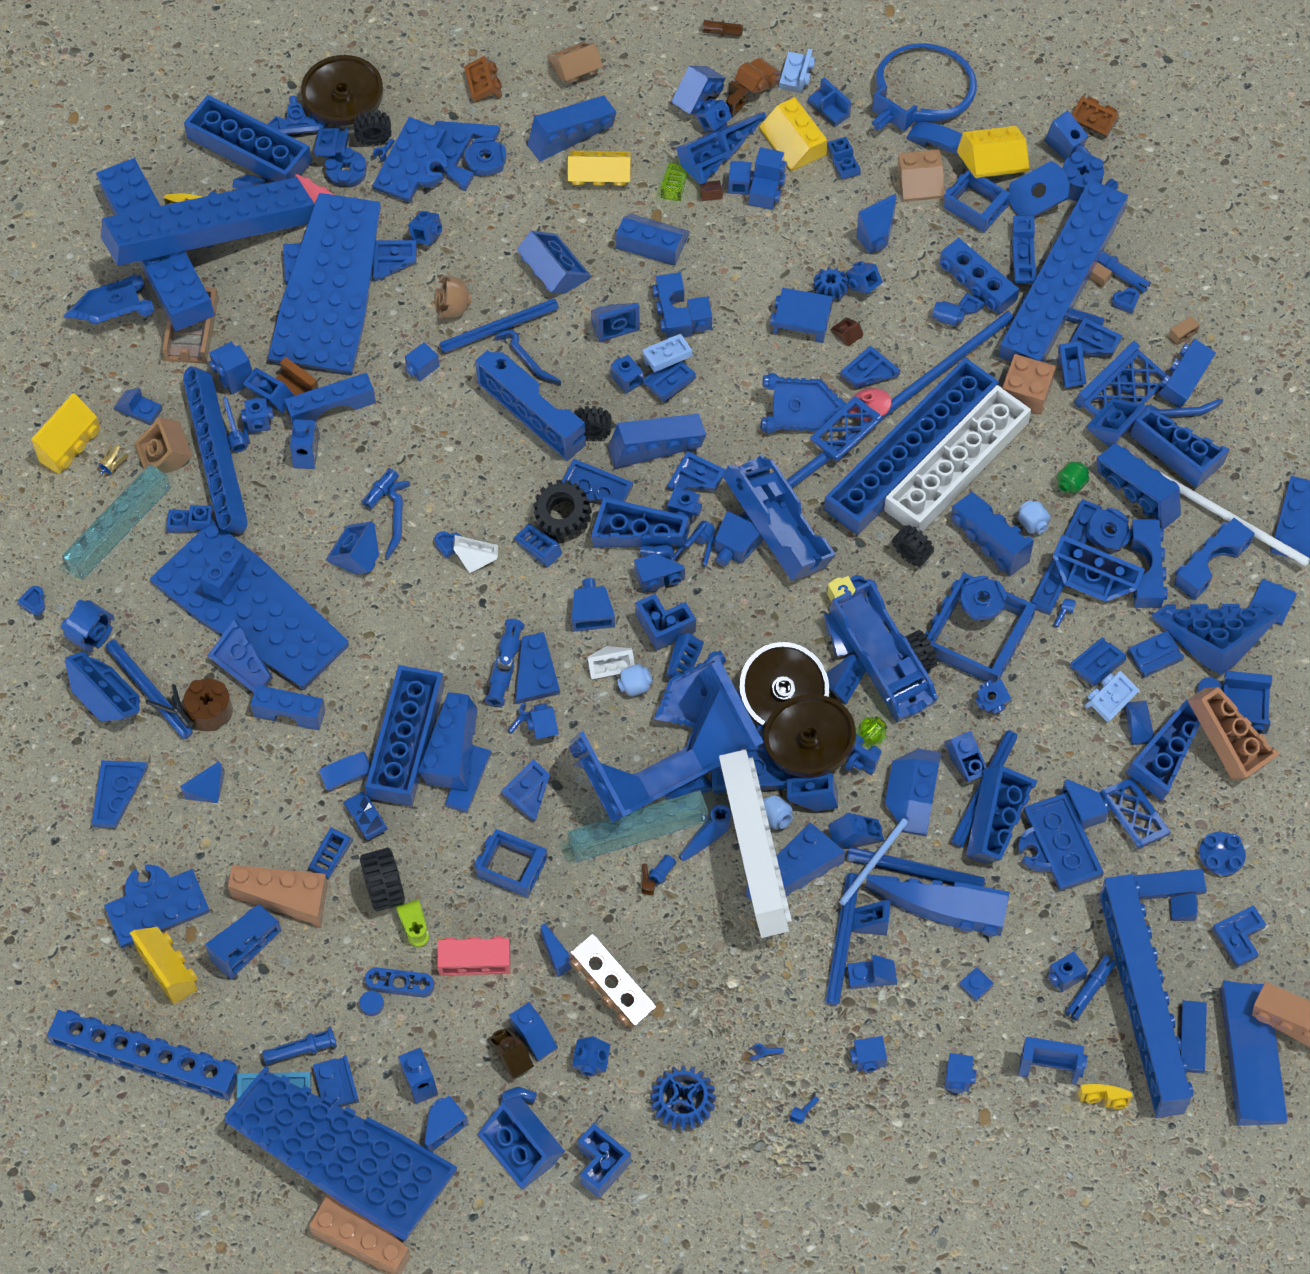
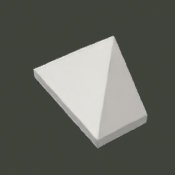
M456 535L454 537V551L469 573L487 565L498 557V545Z
M606 646L587 657L591 679L620 674L623 669L635 665L632 648Z

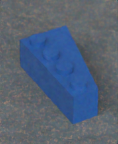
M1150 408L1135 420L1130 433L1132 438L1195 488L1200 486L1224 465L1230 450L1225 446L1220 448L1212 443L1213 440L1207 437L1203 439L1193 434V430L1186 426L1183 428L1175 425L1174 420Z
M603 497L591 538L593 547H642L643 545L654 547L666 544L671 547H685L690 530V521L688 516Z
M1188 699L1173 714L1126 771L1127 774L1161 801L1169 793L1200 725Z
M811 822L776 855L786 897L796 889L803 888L816 877L823 876L831 868L838 867L844 863L845 851ZM747 884L746 896L752 900L749 885Z

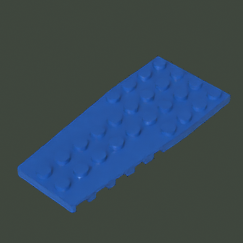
M325 193L318 194L281 302L268 355L269 363L280 364L287 357L300 368L353 375L366 319L368 291L371 284V270L374 262V248L377 241L376 234L381 209L379 201Z
M211 520L210 526L196 534L150 578L154 586L195 619L219 635L224 634L233 620L238 621L265 666L269 669L273 668L282 674L284 679L287 681L291 680L297 684L301 690H305L349 647L348 640L268 564L226 530L220 529L213 520ZM223 544L243 553L246 567L222 601L205 593L200 579Z
M264 1067L225 1114L224 1121L343 1205L406 1241L455 1175L457 1166L399 1132L369 1117L365 1120L355 1115L356 1111L347 1106L345 1109H342L333 1104V1099L327 1096L322 1099L312 1094V1089L306 1086L300 1088L290 1083V1078L284 1075L280 1078L268 1072V1067Z

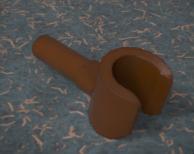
M642 864V893L654 895L655 882L649 881L647 864Z

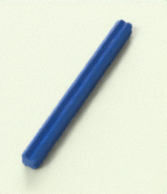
M551 299L439 343L440 349L443 353L550 313L559 308L556 299Z
M112 639L106 644L108 652L150 701L173 708L116 640ZM157 708L183 739H187L192 735L191 727L186 728L176 714Z
M1011 730L1006 731L988 768L998 765L1004 766L1017 740V733ZM982 780L952 838V844L959 848L964 846L972 830Z
M850 847L847 860L867 865L876 852ZM883 855L875 865V867L953 885L955 882L984 887L985 884L984 877L889 855Z
M847 874L844 894L859 876L858 874ZM858 889L845 906H841L826 996V1003L834 1006L839 1004L841 999Z

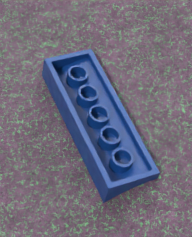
M1223 980L1220 986V997L1237 1126L1286 1124L1288 1120L1275 1028L1260 1022L1252 1015L1254 1004L1264 984Z

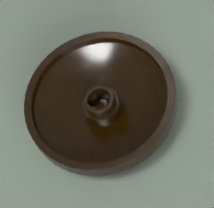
M336 55L317 62L307 71L302 80L301 95L305 108L314 118L331 125L353 124L354 118L358 117L359 113L363 114V111L366 110L368 113H370V110H374V112L377 110L383 98V82L379 71L367 60L352 55Z
M777 642L760 648L746 661L739 676L738 692L751 719L757 725L765 727L771 713L780 704L793 697L806 694H819L829 697V680L822 663L811 651L794 643Z
M819 694L793 697L780 704L771 713L764 728L766 752L779 769L790 775L803 778L827 775L840 768L853 753L856 745L854 719L843 704L831 697Z

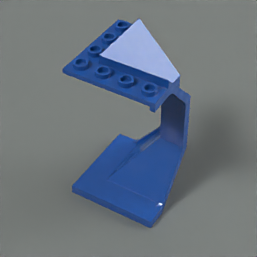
M720 659L698 673L707 690V696L688 743L682 750L638 773L631 774L600 763L584 731L578 733L570 740V752L574 758H579V761L572 766L585 770L612 823L721 765L720 755L741 750L749 751L764 743Z

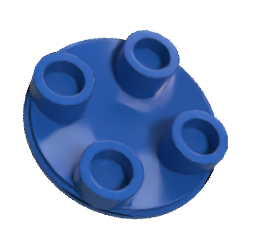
M1226 832L1207 834L1199 848L1200 859L1204 866L1218 875H1232L1238 872L1245 863L1246 853L1241 843V838L1236 834Z

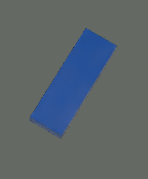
M473 746V753L470 756L471 773L468 775L469 791L451 788L445 803L446 807L468 813L491 757V750Z
M1203 869L1133 875L1134 881H1138L1140 886L1139 900L1175 897L1189 893L1206 894L1207 891Z
M1183 1000L1181 1003L1180 1041L1182 1049L1180 1055L1181 1059L1186 1061L1188 1072H1205L1207 1002Z

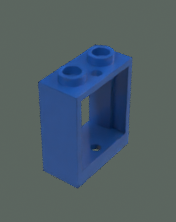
M968 170L965 174H961L958 177L956 184L952 188L949 187L944 194V208L985 233L1009 206L1011 193L985 177L975 178L971 171ZM969 187L993 201L982 214L958 200Z
M495 829L493 835H489L484 845L486 849L483 855H479L475 861L474 867L476 868L477 877L528 898L548 859L547 849ZM500 845L532 858L520 882L488 869Z

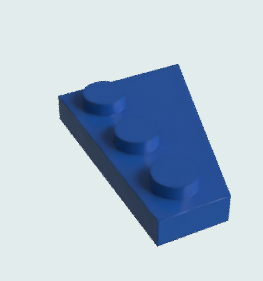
M574 458L562 480V483L568 480L571 481L572 485L574 483L579 485L580 489H583L589 502L602 503L603 497L626 502L633 487V482Z
M544 632L523 636L516 704L559 695L560 689Z

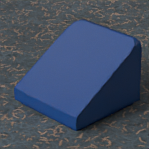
M1196 893L1170 898L1172 921L1196 920L1198 915Z

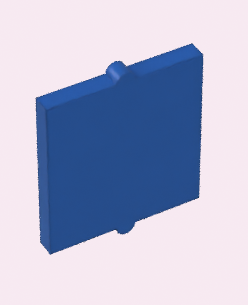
M1262 579L1249 608H1254V604H1264L1281 613L1280 618L1275 623L1282 626L1297 593L1282 587V584L1277 585Z

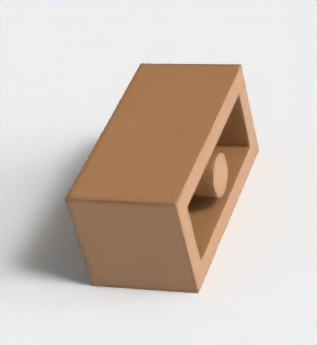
M1097 262L1089 278L1103 287L1111 279L1112 271Z
M1190 316L1171 328L1169 337L1179 345L1196 334L1200 324Z

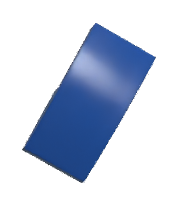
M847 137L827 142L831 159L841 180L861 174L860 166L853 156V148Z
M190 505V510L169 509L167 532H189L207 528L211 525L212 506Z
M824 614L828 636H831L835 657L854 654L853 648L833 614Z
M362 751L319 769L326 789L332 791L350 781L356 782L369 775L371 765L366 753Z

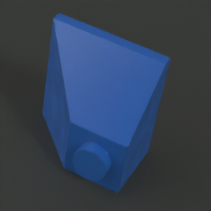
M895 194L858 212L856 237L869 254L881 251L888 245L895 216Z
M610 304L591 310V323L599 342L639 331V304Z
M370 521L347 525L326 560L354 574L369 573L375 567V561L379 556L375 524Z

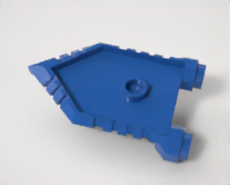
M132 275L122 281H116L113 284L110 283L100 288L88 290L63 317L87 320L91 324L96 325L111 318L123 316L126 313L130 314L133 311H138L139 315L147 317L155 312L151 300H139L136 292L140 291L145 285L141 275Z
M767 373V375H763L762 386L767 388V390H774L773 417L766 416L761 418L760 429L765 431V433H773L781 429L816 432L847 403L840 397L838 398L836 393L833 394V390L831 388L828 389V386L821 379L806 380V378L791 379V377L786 379L779 377L775 373Z
M715 650L708 655L704 663H699L696 667H691L689 671L686 670L683 674H678L669 680L666 687L667 692H664V699L660 702L662 704L659 705L654 720L672 721L674 724L677 722L679 725L685 724V726L689 727L695 726L707 696V690L698 673L719 659L722 665L726 663V658L721 650L718 652Z

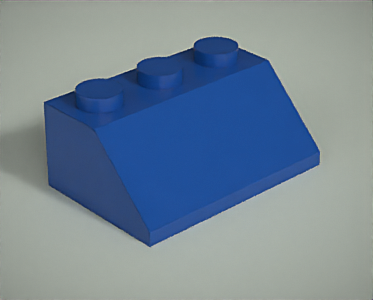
M629 214L623 217L616 232V248L676 266L690 231L635 214Z
M530 231L517 248V251L522 255V260L531 266L533 273L545 283V288L551 293L565 294L592 277L555 233Z
M521 1096L502 1102L478 1132L479 1137L521 1189L526 1188L551 1169L565 1152Z

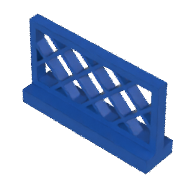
M1133 341L1078 394L1074 404L1079 408L1083 406L1094 417L1102 409H1096L1090 403L1093 400H1103V407L1107 404V400L1112 398L1132 401L1134 403L1140 401L1139 404H1145L1162 387L1159 385L1161 381L1159 383H1150L1149 374H1156L1163 379L1166 373L1139 350L1140 345ZM1136 358L1144 363V369H1134L1133 361ZM1131 373V382H1120V374ZM1134 373L1145 374L1146 383L1135 382ZM1120 386H1132V396H1121ZM1135 386L1146 388L1147 395L1136 396ZM1106 387H1116L1117 396L1106 395Z

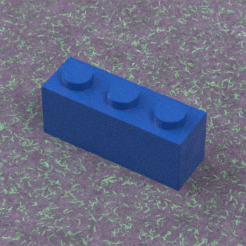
M1194 339L1190 344H1184L1179 352L1182 356L1179 360L1176 358L1169 368L1172 371L1171 374H1166L1159 384L1162 388L1158 395L1178 408H1181L1188 400L1216 354L1215 351L1197 339Z

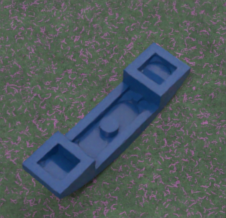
M916 122L907 135L908 140L924 147L927 143H930L959 156L957 149L962 134L953 129L934 123Z
M1013 216L1012 252L1015 283L1033 284L1036 280L1034 216Z

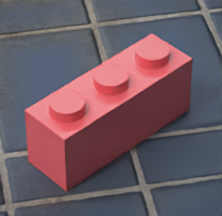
M494 936L491 939L469 937L466 940H458L457 938L448 937L444 940H438L439 976L511 974L509 938L505 939L502 936Z

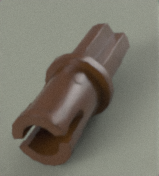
M704 20L703 33L720 34V36H723V34L741 36L743 34V25L725 23L724 20L722 22Z

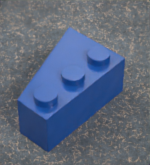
M258 904L208 941L205 947L211 962L231 980L282 930L279 921Z

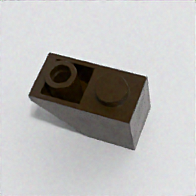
M508 1028L497 1030L487 1039L502 1066L513 1079L534 1067L523 1042Z

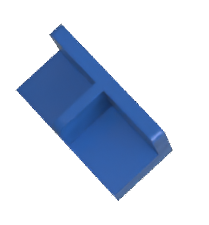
M825 77L822 78L820 89L808 97V103L836 127L850 117L851 101Z

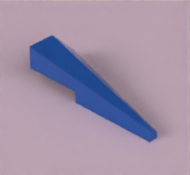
M765 112L755 114L676 147L682 168L699 184L706 183L707 178L712 173H715L718 167L728 160L745 142V138L753 133L756 127L766 119Z

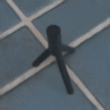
M175 684L171 686L175 709L146 700L145 703L176 714L186 728H190L194 724L181 706Z

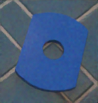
M1053 161L1036 168L1010 182V204L1019 216L1035 217L1069 199L1070 183L1067 174ZM1038 184H1044L1046 186L1045 194L1039 198L1034 197L1032 194L1033 188Z

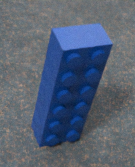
M207 95L184 122L188 139L272 182L294 178L296 174L301 175L312 162L308 145L210 95Z
M398 665L365 786L369 799L413 807L421 777L418 770L433 732L445 686L443 673Z

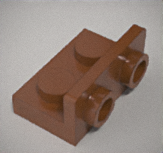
M483 56L464 66L471 96L475 102L492 93L498 98L502 97V83L497 77L498 68L493 61L490 62Z
M1081 96L1072 116L1080 125L1108 137L1113 125L1120 119L1118 113H1116L1117 110L1109 105H1106V107L1099 105V101L1093 97L1088 96V98Z

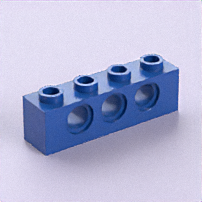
M959 237L941 251L939 262L941 267L945 271L950 272L960 284H964L975 297H979L985 302L990 310H994L1000 315L1017 301L1019 288Z

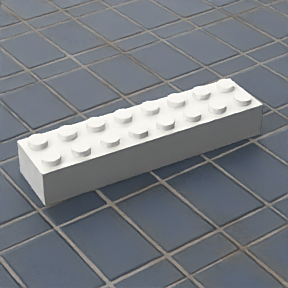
M996 385L891 491L885 499L884 511L902 525H911L912 528L916 527L917 531L921 530L923 532L1029 423L1031 409Z
M746 750L720 755L721 768L761 938L789 932L787 922H791L792 919L753 757L748 758Z

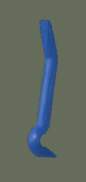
M505 330L495 335V341L512 338L510 341L511 348L537 377L561 386V380L542 370L519 344V336L515 331Z
M1223 399L1215 400L1200 407L1157 409L1155 406L1146 405L1143 413L1150 408L1166 417L1203 415L1220 406Z
M410 481L396 482L389 488V496L394 500L393 537L386 553V560L391 557L402 538L403 499L400 494L395 492L409 487Z

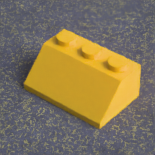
M795 97L777 105L759 126L760 131L776 151L784 152V161H787V167L791 172L825 156L827 153L826 137Z
M1017 126L963 132L957 153L975 178L1029 171L1026 138Z
M570 150L568 154V181H572L573 185H584L585 182H593V185H606V182H614V185L624 186L626 182L631 180L632 151Z
M72 393L31 438L39 462L60 474L70 466L75 456L85 449L86 444L98 435L101 428L97 416L76 394Z
M159 927L130 932L138 953L173 1005L198 990L195 983L198 980L196 974L191 968L186 969L183 964L186 960L179 950H173L171 945L174 943L167 932L162 933Z

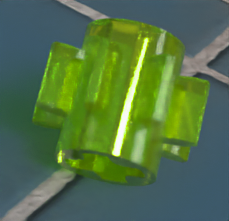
M877 716L874 718L866 717L860 723L861 731L859 734L868 744H876L877 742L880 744L887 738L885 733L888 727L881 718Z

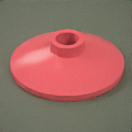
M864 389L854 395L882 417L887 414L892 405L890 395L881 389ZM855 406L849 412L861 413V410ZM863 417V421L873 420L870 417Z

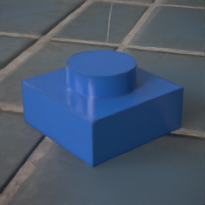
M976 967L960 982L959 986L977 1002L993 987L994 983Z

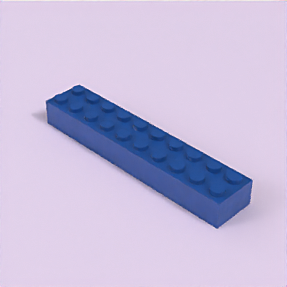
M135 158L96 172L101 191L115 216L160 206ZM185 251L139 261L175 332L215 316L211 299Z
M298 177L102 218L101 239L116 265L119 266L305 225L309 223L315 204Z
M1091 179L1089 180L1000 345V358L1012 362L1014 354L1045 362L1069 317V313L1077 302L1101 253L1104 251L1126 209L1128 194Z
M965 357L825 496L824 511L858 536L884 510L885 499L891 491L996 385H999V381Z
M1133 874L1109 877L1104 879L1099 899L1155 1117L1162 1118L1185 1114L1188 1105H1190V1100L1194 1096L1193 1086L1191 1082H1187V1064L1185 1059H1181L1179 1052L1182 1049L1179 1036L1176 1037L1173 1028L1176 1026L1173 1014H1169V996L1167 991H1163V973L1161 969L1157 968L1156 961H1158L1157 950L1151 945L1150 925H1146L1144 919L1146 917L1145 905L1140 903L1139 900L1140 886L1138 881H1134Z

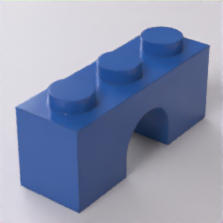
M681 272L656 276V284L652 285L654 298L658 297L659 301L656 302L657 314L662 315V320H660L661 332H665L667 339L679 334L683 338L691 337L692 322L689 308H676L673 306L675 303L684 302V285Z
M262 685L256 686L250 704L254 717L276 721L278 715H284L294 719L297 722V726L320 730L326 711L323 698Z

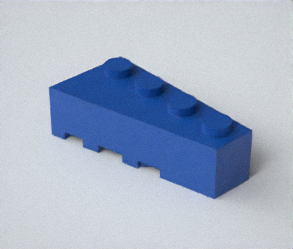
M603 95L534 116L527 145L539 162L613 127L617 112Z
M699 413L621 422L616 425L608 449L614 467L618 469L700 448L706 437V432Z
M1114 443L1097 457L1098 473L1117 490L1122 488L1131 503L1137 502L1144 509L1142 513L1148 518L1153 516L1156 520H1159L1160 528L1165 529L1181 516L1180 487L1175 481H1170L1159 470H1154L1143 459H1138L1128 449L1122 448L1117 443Z
M974 492L969 493L952 506L951 519L957 527H961L966 532L967 537L981 547L984 555L990 556L995 561L1000 571L1005 572L1010 577L1030 562L1034 540L1030 536L1024 538L1020 534L1021 529L1016 525L1010 527L1002 514L995 515L992 507Z
M448 692L418 770L427 785L469 791L470 756L473 753L474 745L472 744V738L475 734L477 707L469 695Z
M1002 765L984 769L966 853L967 857L984 864L1002 859L1012 837L1011 832L1014 826L1018 824L1022 808L1027 805L1030 799L1029 793L1032 788H1035L1037 780Z

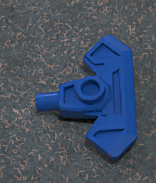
M296 96L289 97L290 104L287 108L286 120L275 116L267 124L286 135L317 132L327 125V123L319 121L312 115L306 117Z

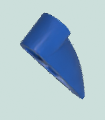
M721 804L713 807L710 819L690 839L679 855V858L682 861L691 858L726 833L731 826V810Z

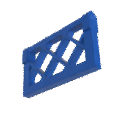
M854 396L810 437V440L833 460L838 462L880 423L883 417L857 396ZM855 406L861 410V413H848ZM861 417V426L848 427V418ZM863 417L873 419L868 425L863 426ZM842 418H845V427H833ZM846 431V440L833 441L832 432ZM848 431H860L854 438L848 440ZM830 432V441H823L821 437ZM833 445H845L838 452L833 449Z
M1133 778L1107 787L1099 792L1101 797L1106 799L1110 809L1138 849L1170 835L1171 831ZM1130 788L1135 796L1124 793V790ZM1111 795L1120 797L1118 805L1113 801ZM1123 798L1135 802L1134 810L1121 806ZM1138 803L1142 805L1147 814L1137 811ZM1122 812L1132 815L1131 823L1128 822ZM1136 816L1148 820L1147 828L1134 824ZM1151 821L1155 823L1159 831L1150 830ZM1135 830L1146 833L1145 837L1140 839Z

